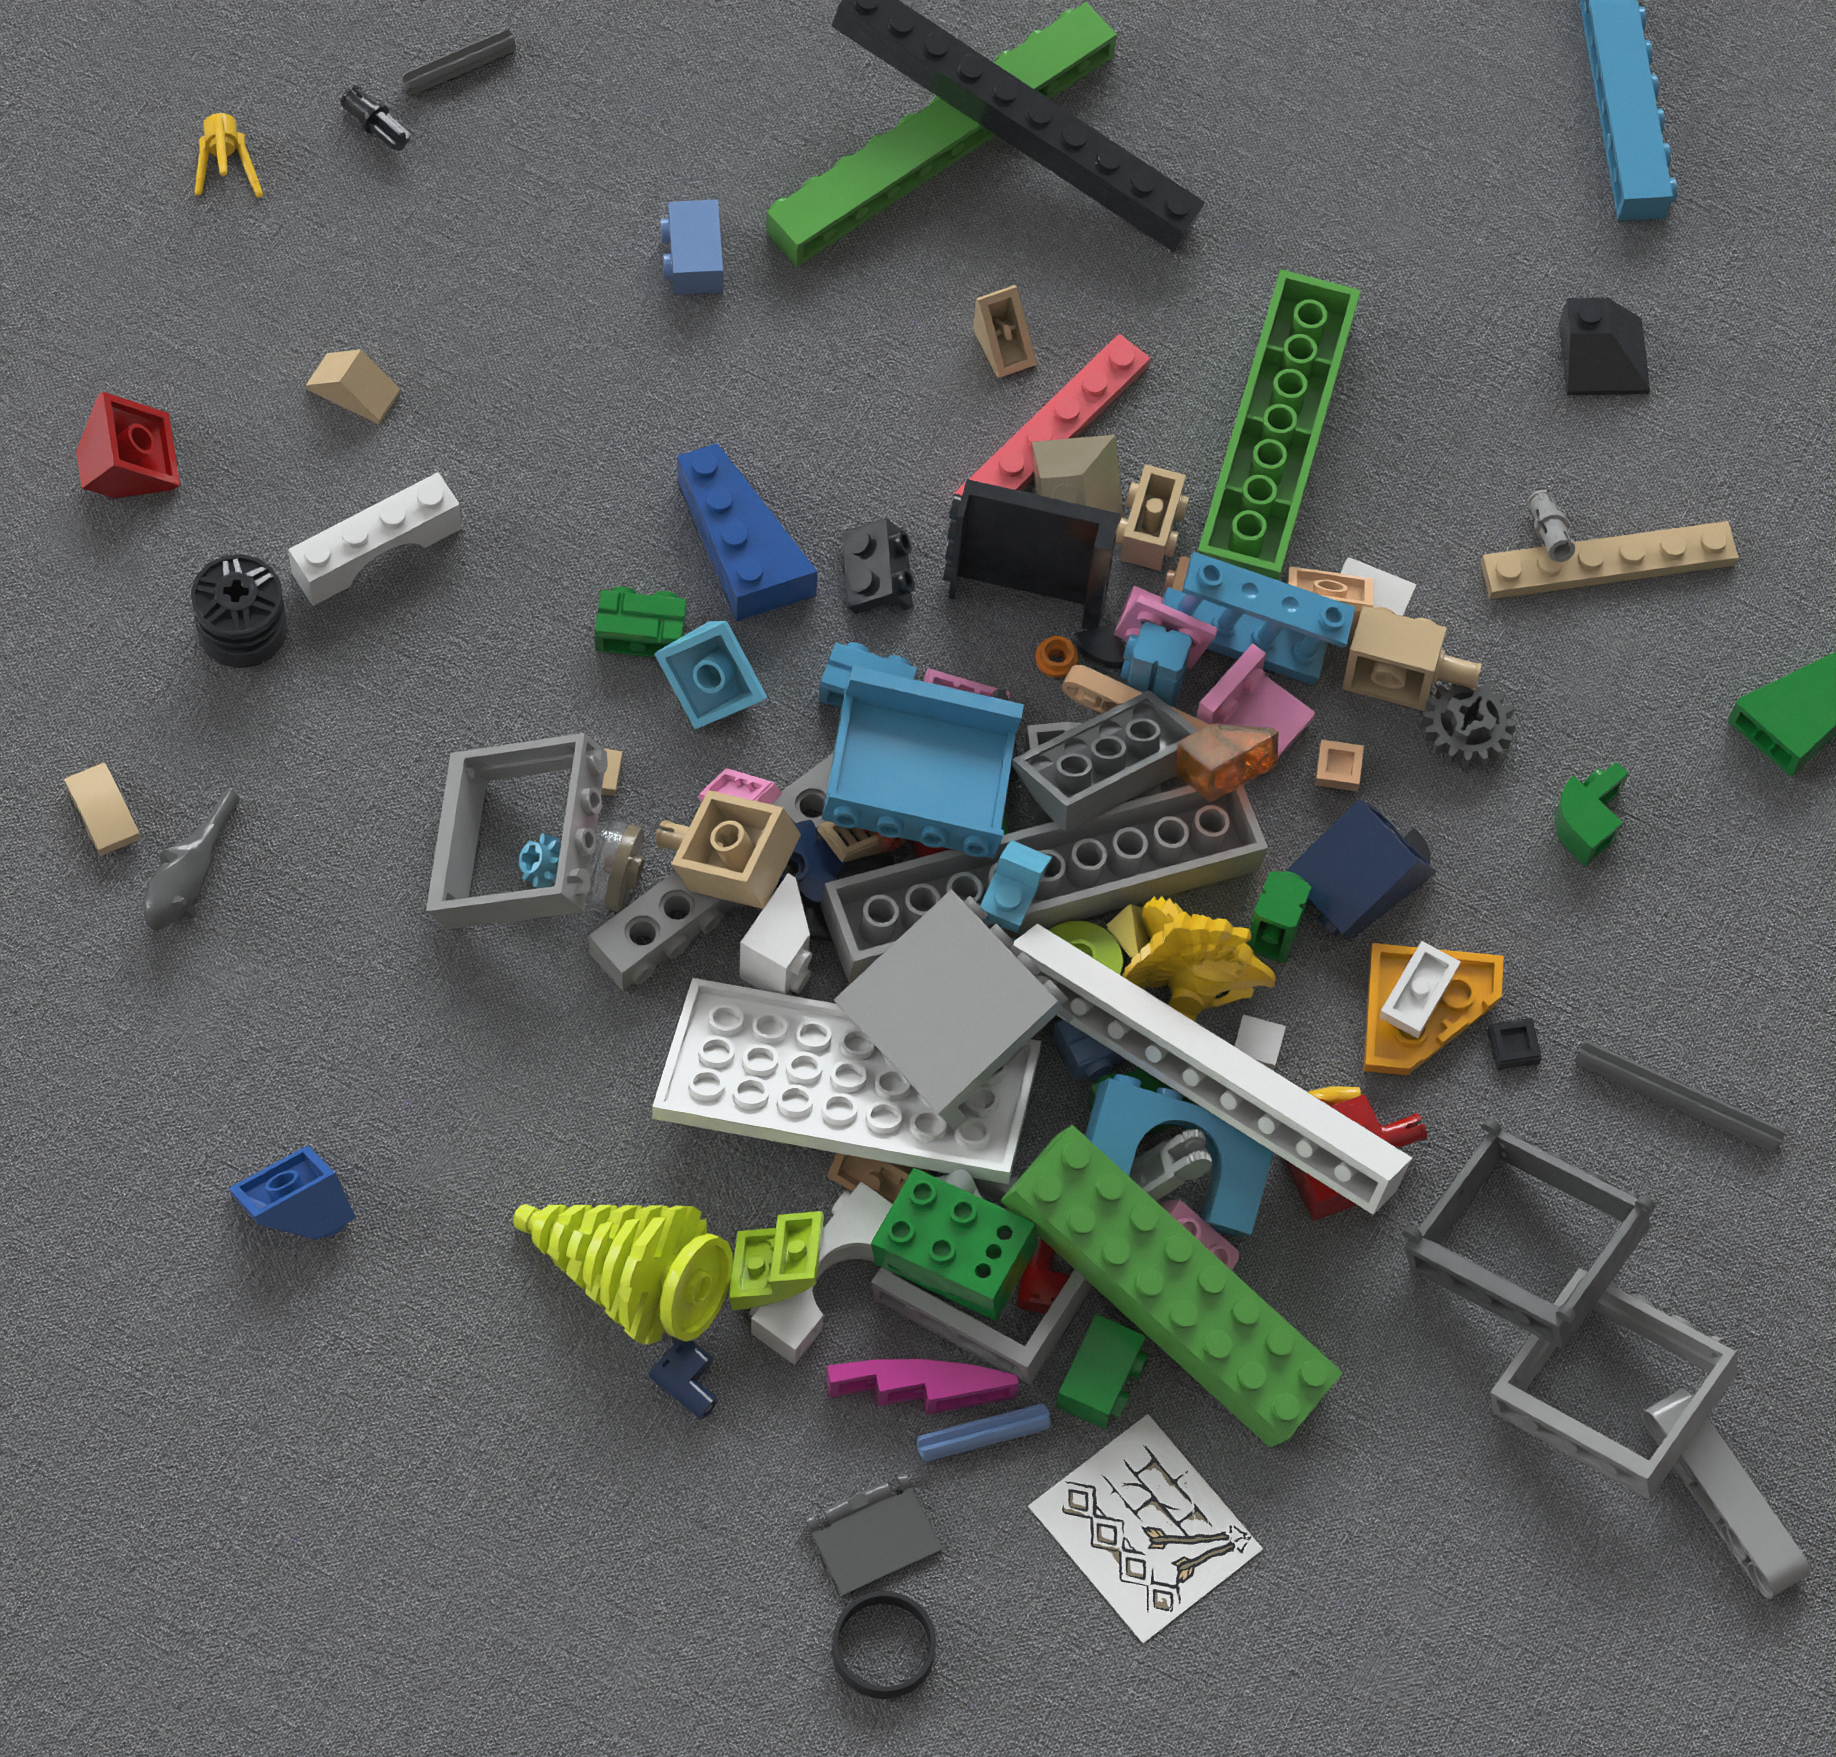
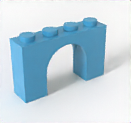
M1115 1074L1114 1079L1109 1078L1100 1082L1085 1137L1129 1176L1135 1152L1141 1139L1156 1125L1172 1124L1187 1130H1202L1206 1138L1204 1146L1211 1156L1212 1166L1210 1183L1200 1217L1216 1231L1239 1238L1252 1235L1274 1152L1200 1105L1197 1106L1182 1101L1183 1095L1177 1091L1159 1087L1156 1092L1140 1088V1080L1120 1074Z

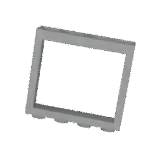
M580 733L451 753L426 912L448 929L585 912L587 893L590 890L592 856L596 849L595 835L598 814L602 808L603 778L608 765L607 751L587 734ZM572 769L555 886L469 898L487 781Z
M1010 1177L1009 1185L975 1178L973 1180L977 1190L1000 1201L1017 1182L1018 1178ZM882 1267L871 1281L874 1298L879 1303L1007 1373L1016 1374L1019 1380L1029 1385L1093 1288L1092 1284L1074 1270L1026 1346H1023Z
M1581 1268L1576 1271L1554 1302V1305L1560 1307L1567 1302L1587 1274L1586 1271ZM1611 1282L1592 1308L1593 1310L1710 1372L1650 1460L1645 1459L1525 1392L1556 1349L1555 1345L1534 1334H1531L1491 1390L1493 1413L1650 1500L1737 1375L1736 1351L1724 1346L1721 1338L1717 1336L1709 1338L1696 1331L1684 1318L1678 1315H1671L1670 1317L1655 1309L1654 1305L1645 1297L1639 1294H1632L1631 1296L1616 1288L1614 1283Z

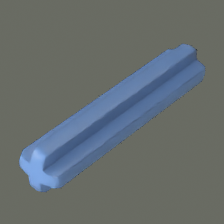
M1040 1403L920 1435L917 1438V1448L921 1459L928 1462L1048 1430L1051 1418L1046 1405Z

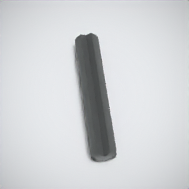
M508 29L500 30L402 74L403 85L410 95H415L515 51V39Z

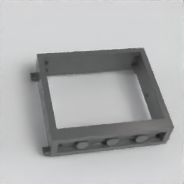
M1486 1118L1481 1125V1129L1489 1132L1427 1218L1418 1229L1412 1225H1407L1403 1230L1402 1236L1410 1240L1405 1246L1410 1270L1563 1350L1651 1227L1649 1214L1655 1209V1204L1647 1196L1640 1195L1638 1197V1194L1631 1190L1622 1191L1608 1184L1596 1172L1591 1170L1584 1172L1568 1164L1565 1158L1556 1152H1544L1531 1145L1522 1135L1513 1132V1134L1501 1130V1126L1497 1121L1492 1118ZM1500 1160L1623 1222L1567 1302L1560 1307L1439 1245Z

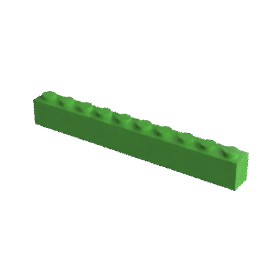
M1085 2L1074 10L1068 9L1064 11L1053 24L1044 30L1038 29L1032 32L1024 43L1012 51H1003L993 62L1048 99H1052L1114 58L1117 34ZM935 96L927 107L917 113L907 114L895 128L885 134L875 135L863 149L855 154L843 156L825 174L820 177H811L793 195L776 200L767 211L766 234L791 262L798 267L996 135L941 98Z

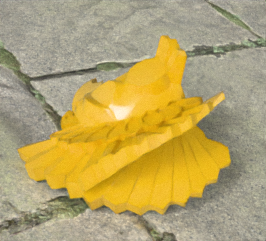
M1154 896L1150 902L1148 901L1143 906L1141 916L1150 942L1140 950L1139 954L1131 959V963L1125 967L1123 977L1143 990L1146 987L1159 988L1168 984L1172 995L1168 1005L1189 1019L1196 1022L1198 1013L1202 1010L1215 1009L1238 1000L1252 998L1254 992L1252 987H1274L1276 981L1274 972L1253 955L1252 949L1245 943L1251 939L1249 929L1233 928L1227 919L1217 918L1212 920L1210 917L1198 914L1189 916L1186 912L1182 911L1177 903L1174 904L1170 898L1165 901L1162 896L1159 900ZM1225 991H1228L1227 994L1222 998L1215 999L1217 995Z

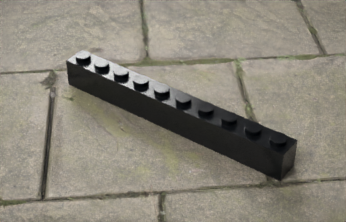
M842 0L838 5L831 27L1172 252H1175L1195 223L1205 204L1203 200L900 0Z

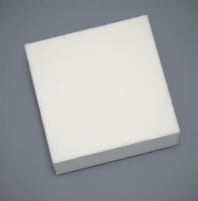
M1243 1014L1234 1047L1274 1071L1286 1026Z

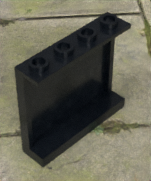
M966 479L963 494H954L949 519H951L947 535L949 542L945 555L947 562L943 581L950 582L948 598L955 600L960 577L1083 604L1085 607L1081 628L1086 630L1099 628L1108 592L1120 513Z

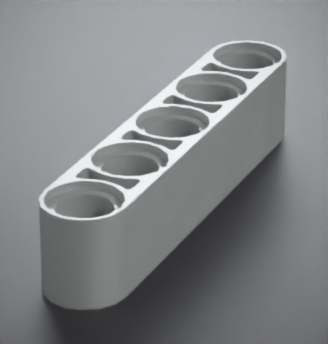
M1683 1388L1642 1412L1644 1424L1658 1446L1661 1445L1693 1399V1396ZM1707 1417L1673 1468L1756 1588L1766 1598L1771 1599L1809 1576L1810 1568L1808 1562Z

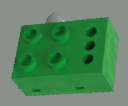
M913 1168L871 1241L875 1265L997 1321L1039 1245L1036 1223L982 1199L971 1174L963 1169L955 1170L947 1176L934 1177Z

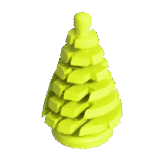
M523 1204L514 1214V1227L531 1234L534 1245L544 1255L547 1253L560 1270L564 1273L566 1271V1274L594 1302L603 1309L606 1307L605 1313L625 1328L624 1331L632 1339L644 1345V1342L650 1345L661 1341L664 1329L669 1335L685 1342L698 1338L709 1328L719 1313L729 1290L733 1273V1253L728 1241L716 1235L707 1234L706 1219L700 1220L702 1212L693 1206H673L669 1208L668 1206L650 1205L644 1208L637 1205H624L618 1208L617 1205H598L593 1208L591 1205H573L568 1209L567 1205H548L540 1211L538 1208Z

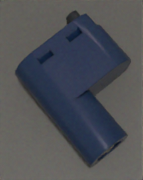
M673 1337L672 1347L655 1364L648 1377L700 1420H703L711 1413L719 1400L697 1382L711 1365L713 1357L693 1340L685 1342Z

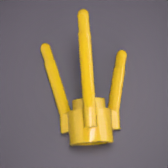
M225 113L208 116L203 123L204 136L199 138L200 153L195 194L200 196L203 193L209 152L218 159L220 175L226 176L228 173L227 156L233 154L235 149H237L255 196L262 198L263 191L246 149L245 136L243 133L237 132L235 118Z

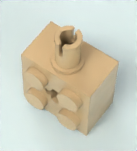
M1362 606L1349 652L1342 689L1425 711V705L1433 683L1441 680L1475 690L1482 663H1474L1444 655L1445 650H1442V645L1447 627L1439 626L1426 618L1412 619L1397 615L1392 610L1384 607L1371 608Z
M708 790L690 827L664 820L659 826L667 829L668 832L657 829L655 841L656 845L661 849L677 851L671 865L689 891L764 909L801 834L783 807Z

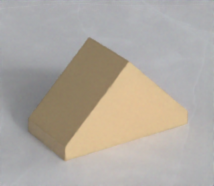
M1013 285L976 298L973 331L996 376L1001 378L1037 365L1017 286Z
M361 349L327 353L306 384L307 390L379 425L400 394V388Z

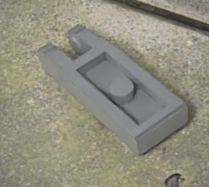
M1192 1129L1183 1131V1134L1175 1136L1168 1142L1164 1140L1133 1160L1129 1177L1155 1201L1184 1184V1180L1201 1177L1212 1166L1211 1156L1208 1155V1152L1198 1151L1202 1150L1206 1144L1204 1132Z

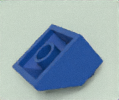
M308 1145L228 1188L234 1199L258 1225L315 1240L339 1233L345 1228L346 1223L356 1218L335 1172Z

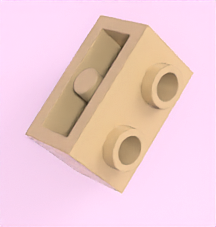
M1145 464L1139 484L1132 482L1126 501V507L1132 508L1129 519L1121 518L1117 530L1116 543L1122 544L1121 561L1161 571L1165 556L1173 558L1179 533L1172 530L1175 520L1184 521L1190 498L1182 495L1186 475Z

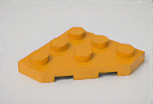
M1372 943L1369 960L1363 1071L1409 1075L1499 1004L1502 997L1504 956L1440 950L1461 961L1419 1038H1416L1380 1019L1379 1015L1418 947Z

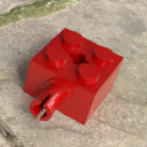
M1365 1094L1330 1106L1397 1149L1427 1140L1425 1124L1418 1125V1122L1422 1121L1418 1113L1382 1126L1378 1123ZM1285 1160L1312 1221L1357 1206L1354 1202Z

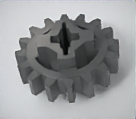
M1487 681L1482 688L1476 687L1475 690L1451 683L1449 690L1439 685L1435 696L1428 697L1425 705L1426 712L1423 713L1421 725L1427 727L1423 739L1424 741L1435 740L1432 749L1434 755L1440 754L1443 751L1447 753L1446 764L1450 765L1457 758L1461 760L1463 769H1468L1472 760H1476L1479 767L1484 768L1488 756L1498 761L1501 758L1503 749H1509L1513 739L1511 735L1514 734L1517 721L1511 719L1514 707L1513 705H1502L1506 695L1503 691L1495 695L1490 693L1491 682ZM1475 716L1471 725L1468 724L1466 730L1463 731L1462 728L1466 722H1469L1471 717Z

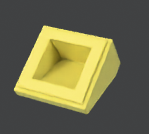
M1132 904L1125 907L1107 924V930L1130 958H1134L1149 943V936L1144 928L1141 916L1143 908Z

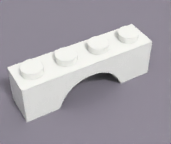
M439 472L288 549L292 575L312 606L349 588L359 571L383 552L411 543L419 544L426 548L461 530L460 504Z
M862 1182L859 1183L852 1193L846 1190L838 1198L831 1211L834 1216L825 1227L823 1226L817 1279L827 1268L843 1260L864 1259L875 1262L871 1241L893 1204ZM814 1286L780 1302L751 1308L749 1313L752 1316L751 1334L794 1365L822 1331L823 1314L813 1296L812 1290Z

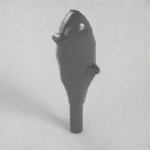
M225 790L206 821L201 823L185 840L168 850L160 849L158 852L161 863L147 884L142 905L146 924L153 931L157 932L177 922L183 916L191 919L196 916L197 913L194 905L198 900L212 863L213 851L220 830L240 800L238 794L234 791Z

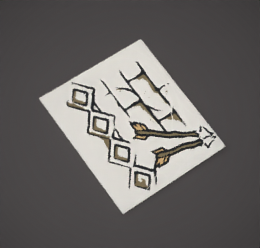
M1149 1414L1028 1505L1031 1511L1142 1643H1145L1263 1550Z

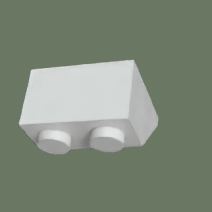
M790 874L786 875L740 942V978L760 990L791 995L792 992L799 994L803 990L811 975L808 964L812 957V953L809 952L810 932L796 878Z

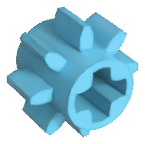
M542 833L539 843L529 840L523 847L519 856V866L522 872H524L522 879L533 883V887H552L553 882H556L561 848L559 838Z

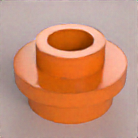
M1052 636L1039 644L1035 654V662L1038 669L1046 676L1052 678L1066 677L1072 666L1078 663V651L1067 638ZM1053 655H1058L1064 661L1057 663L1049 660V658Z

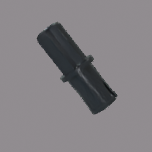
M358 85L352 86V90L348 88L343 93L340 105L362 123L363 130L367 133L376 134L391 149L401 151L405 148L411 139L410 133L389 115V109L384 104H377Z

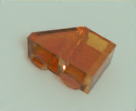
M1209 724L1177 742V775L1209 802H1212L1227 793L1233 792L1242 784L1260 774L1268 772L1278 765L1279 732L1269 727Z

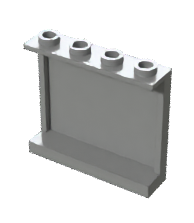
M951 889L843 990L834 1001L938 1115L955 1130L967 1119L966 1115L958 1107L1057 1013H1060L1068 1023L1073 1017L1062 1006L1068 998L1050 979L1042 985L1035 977L1041 972L1037 965L1023 951L1016 957L1009 950L1014 942L997 924L989 929L982 922L988 914L971 896L963 902Z

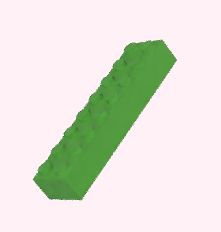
M1280 269L1197 553L1280 581L1354 321L1361 290Z
M1073 1125L1054 1137L1000 1200L1013 1213L1036 1223L1037 1235L1268 1447H1273L1287 1441L1343 1373Z

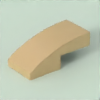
M105 762L64 779L68 792L82 816L86 830L100 856L141 840L133 818Z

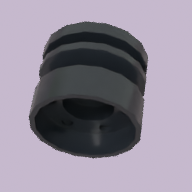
M235 554L222 556L208 563L199 572L191 589V598L198 639L206 654L221 665L234 668L254 667L271 659L283 646L288 631L281 581L273 568L257 557Z

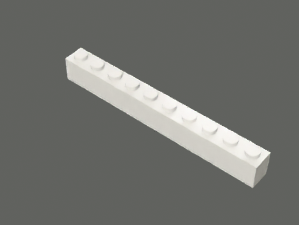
M1036 924L1014 941V944L1010 947L1009 950L1016 957L1023 951L1037 965L1041 972L1035 977L1042 985L1050 979L1068 998L1062 1006L1073 1017L1069 1023L1369 1213L1374 1214L1397 1191L1412 1157L1041 925ZM1060 1013L1056 1014L1057 1016H1059L1067 1022V1020Z

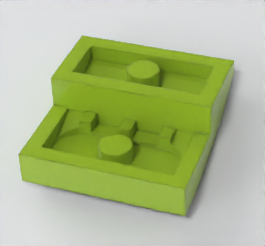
M822 1211L782 1214L777 1217L776 1228L737 1232L733 1273L729 1291V1301L732 1310L749 1309L780 1302L816 1285L824 1222Z

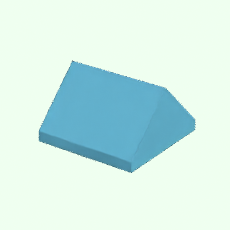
M709 621L655 653L661 668L694 729H698L767 698L727 621Z

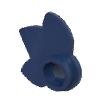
M805 820L794 824L801 836L787 865L795 869L796 875L793 877L796 878L799 893L811 902L821 903L824 884L837 880L835 876L846 862L842 863L825 840H817L814 822L812 820ZM782 873L776 885L777 887L780 886L786 874Z

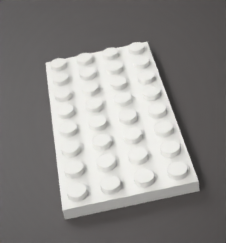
M692 978L652 1106V1119L948 1174L955 1170L963 1169L968 1171L972 1178L1009 1185L1040 1055L1041 1041L1030 1039L1022 1046L1023 1048L1017 1056L1008 1064L1001 1066L958 1107L966 1115L967 1119L954 1130L938 1115L838 1004Z

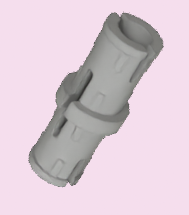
M1538 490L1531 494L1527 500L1528 508L1535 519L1534 530L1538 538L1545 542L1550 559L1553 560L1555 558L1556 562H1564L1575 553V545L1568 534L1569 523L1564 513L1558 511L1552 493L1549 492L1547 495V490Z

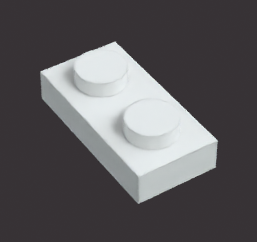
M1421 941L1384 1004L1379 1018L1419 1038L1459 969L1461 961Z

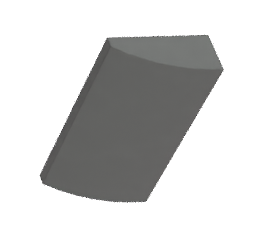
M1148 690L1012 759V766L1036 802L1059 827L1068 832L1202 763L1204 735L1152 691Z

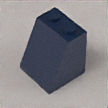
M1361 799L1353 804L1286 870L1298 874L1311 886L1307 905L1312 901L1322 912L1318 917L1322 925L1335 937L1341 932L1351 939L1355 938L1417 889L1421 882L1423 884L1437 872L1378 809Z

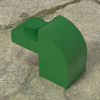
M1617 761L1605 771L1601 768L1595 770L1583 784L1573 775L1566 783L1555 811L1554 824L1557 836L1562 844L1585 867L1616 841L1623 824L1605 806L1622 791L1628 776V772Z

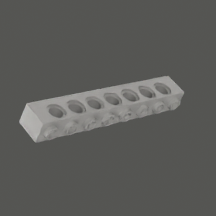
M833 753L781 791L782 795L771 804L783 807L794 824L805 820H812L816 827L817 840H825L817 829L820 824L827 821L821 820L822 815L817 818H809L802 813L806 810L814 809L823 814ZM786 865L783 873L787 874L791 866ZM674 871L588 935L589 954L623 991L633 983L639 985L646 981L655 971L656 965L667 957L674 959L689 946L692 938L702 931L704 933L712 931L722 922L724 914L735 906L741 908L745 905L691 892L677 872ZM674 910H680L685 912L687 916L680 920H674L669 918L667 914ZM638 936H648L653 939V942L641 946L635 944L632 940Z

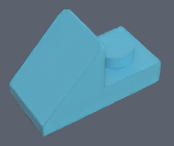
M1011 840L999 858L996 872L980 905L988 914L984 920L1018 934L1052 857Z

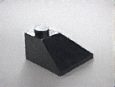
M1608 297L1566 298L1559 321L1566 395L1649 394L1650 383L1642 318Z

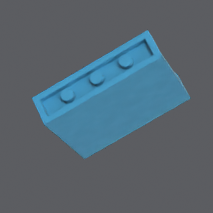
M852 666L844 692L821 820L834 822L843 828L856 827L878 832L880 835L888 838L900 837L918 841L928 847L954 849L965 852L973 857L985 856L995 858L1004 834V830H1001L1015 737L1022 719L1024 704Z

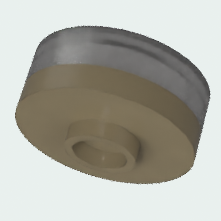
M609 819L606 822L592 856L590 890L587 893L586 904L618 913L623 910L631 889L635 890L637 888L643 871L645 856L641 855L644 842V828Z

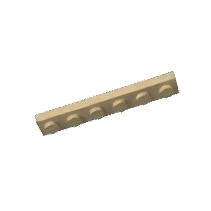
M1729 521L1573 542L1575 553L1564 562H1556L1555 558L1553 560L1550 559L1546 546L1484 554L1481 559V567L1489 599L1491 600L1735 566L1738 554Z

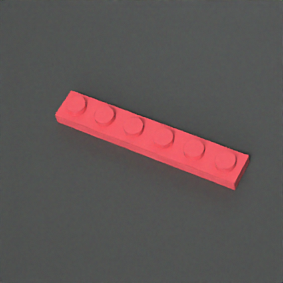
M1119 333L980 467L969 480L1022 491L1034 479L1031 442L1076 438L1150 366L1151 358ZM965 483L955 492L956 494H963Z

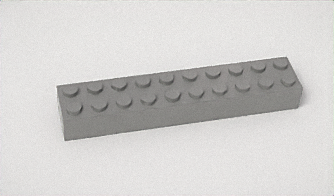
M1238 772L1122 803L1068 832H1065L1055 822L1003 835L995 858L985 856L973 857L965 852L950 849L824 884L820 907L847 981L851 983L951 889L963 902L971 896L980 906L996 872L999 858L1011 840L1052 858L1018 934L999 926L1010 938L1022 936L1036 924L1048 929L1064 922L1077 921L1125 908L1130 904L1136 905L1147 902L1154 896L1158 899L1161 896L1165 897L1260 871L1268 846ZM987 920L982 921L989 929L995 925Z

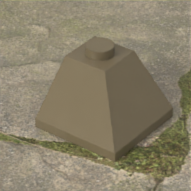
M1115 435L1031 442L1036 495L1120 513L1119 520L1124 518Z

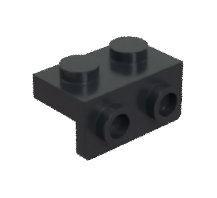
M887 518L842 532L848 608L855 614L892 602L903 610L912 608V592L915 590V582L909 567L908 555L911 554L912 546L908 534Z

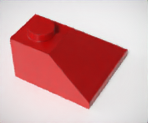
M106 392L100 393L96 398L76 451L81 488L111 498L129 497L178 488L180 481L169 413Z

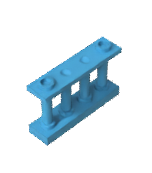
M1194 551L1190 556L1182 592L1168 587L1163 593L1161 604L1218 629L1215 638L1207 647L1208 650L1238 660L1253 643L1266 653L1264 669L1314 685L1320 677L1327 642L1343 648L1347 645L1355 611L1354 606Z

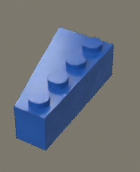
M718 443L678 455L677 481L736 621L816 596L818 571Z

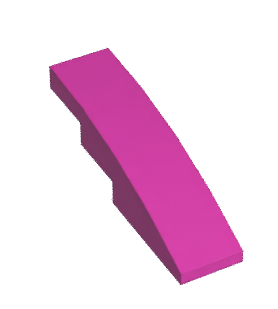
M875 1359L827 1365L826 1373L829 1397L874 1389L878 1406L923 1398L927 1415L1015 1399L1019 1385L1016 1374L972 1364L927 1359Z

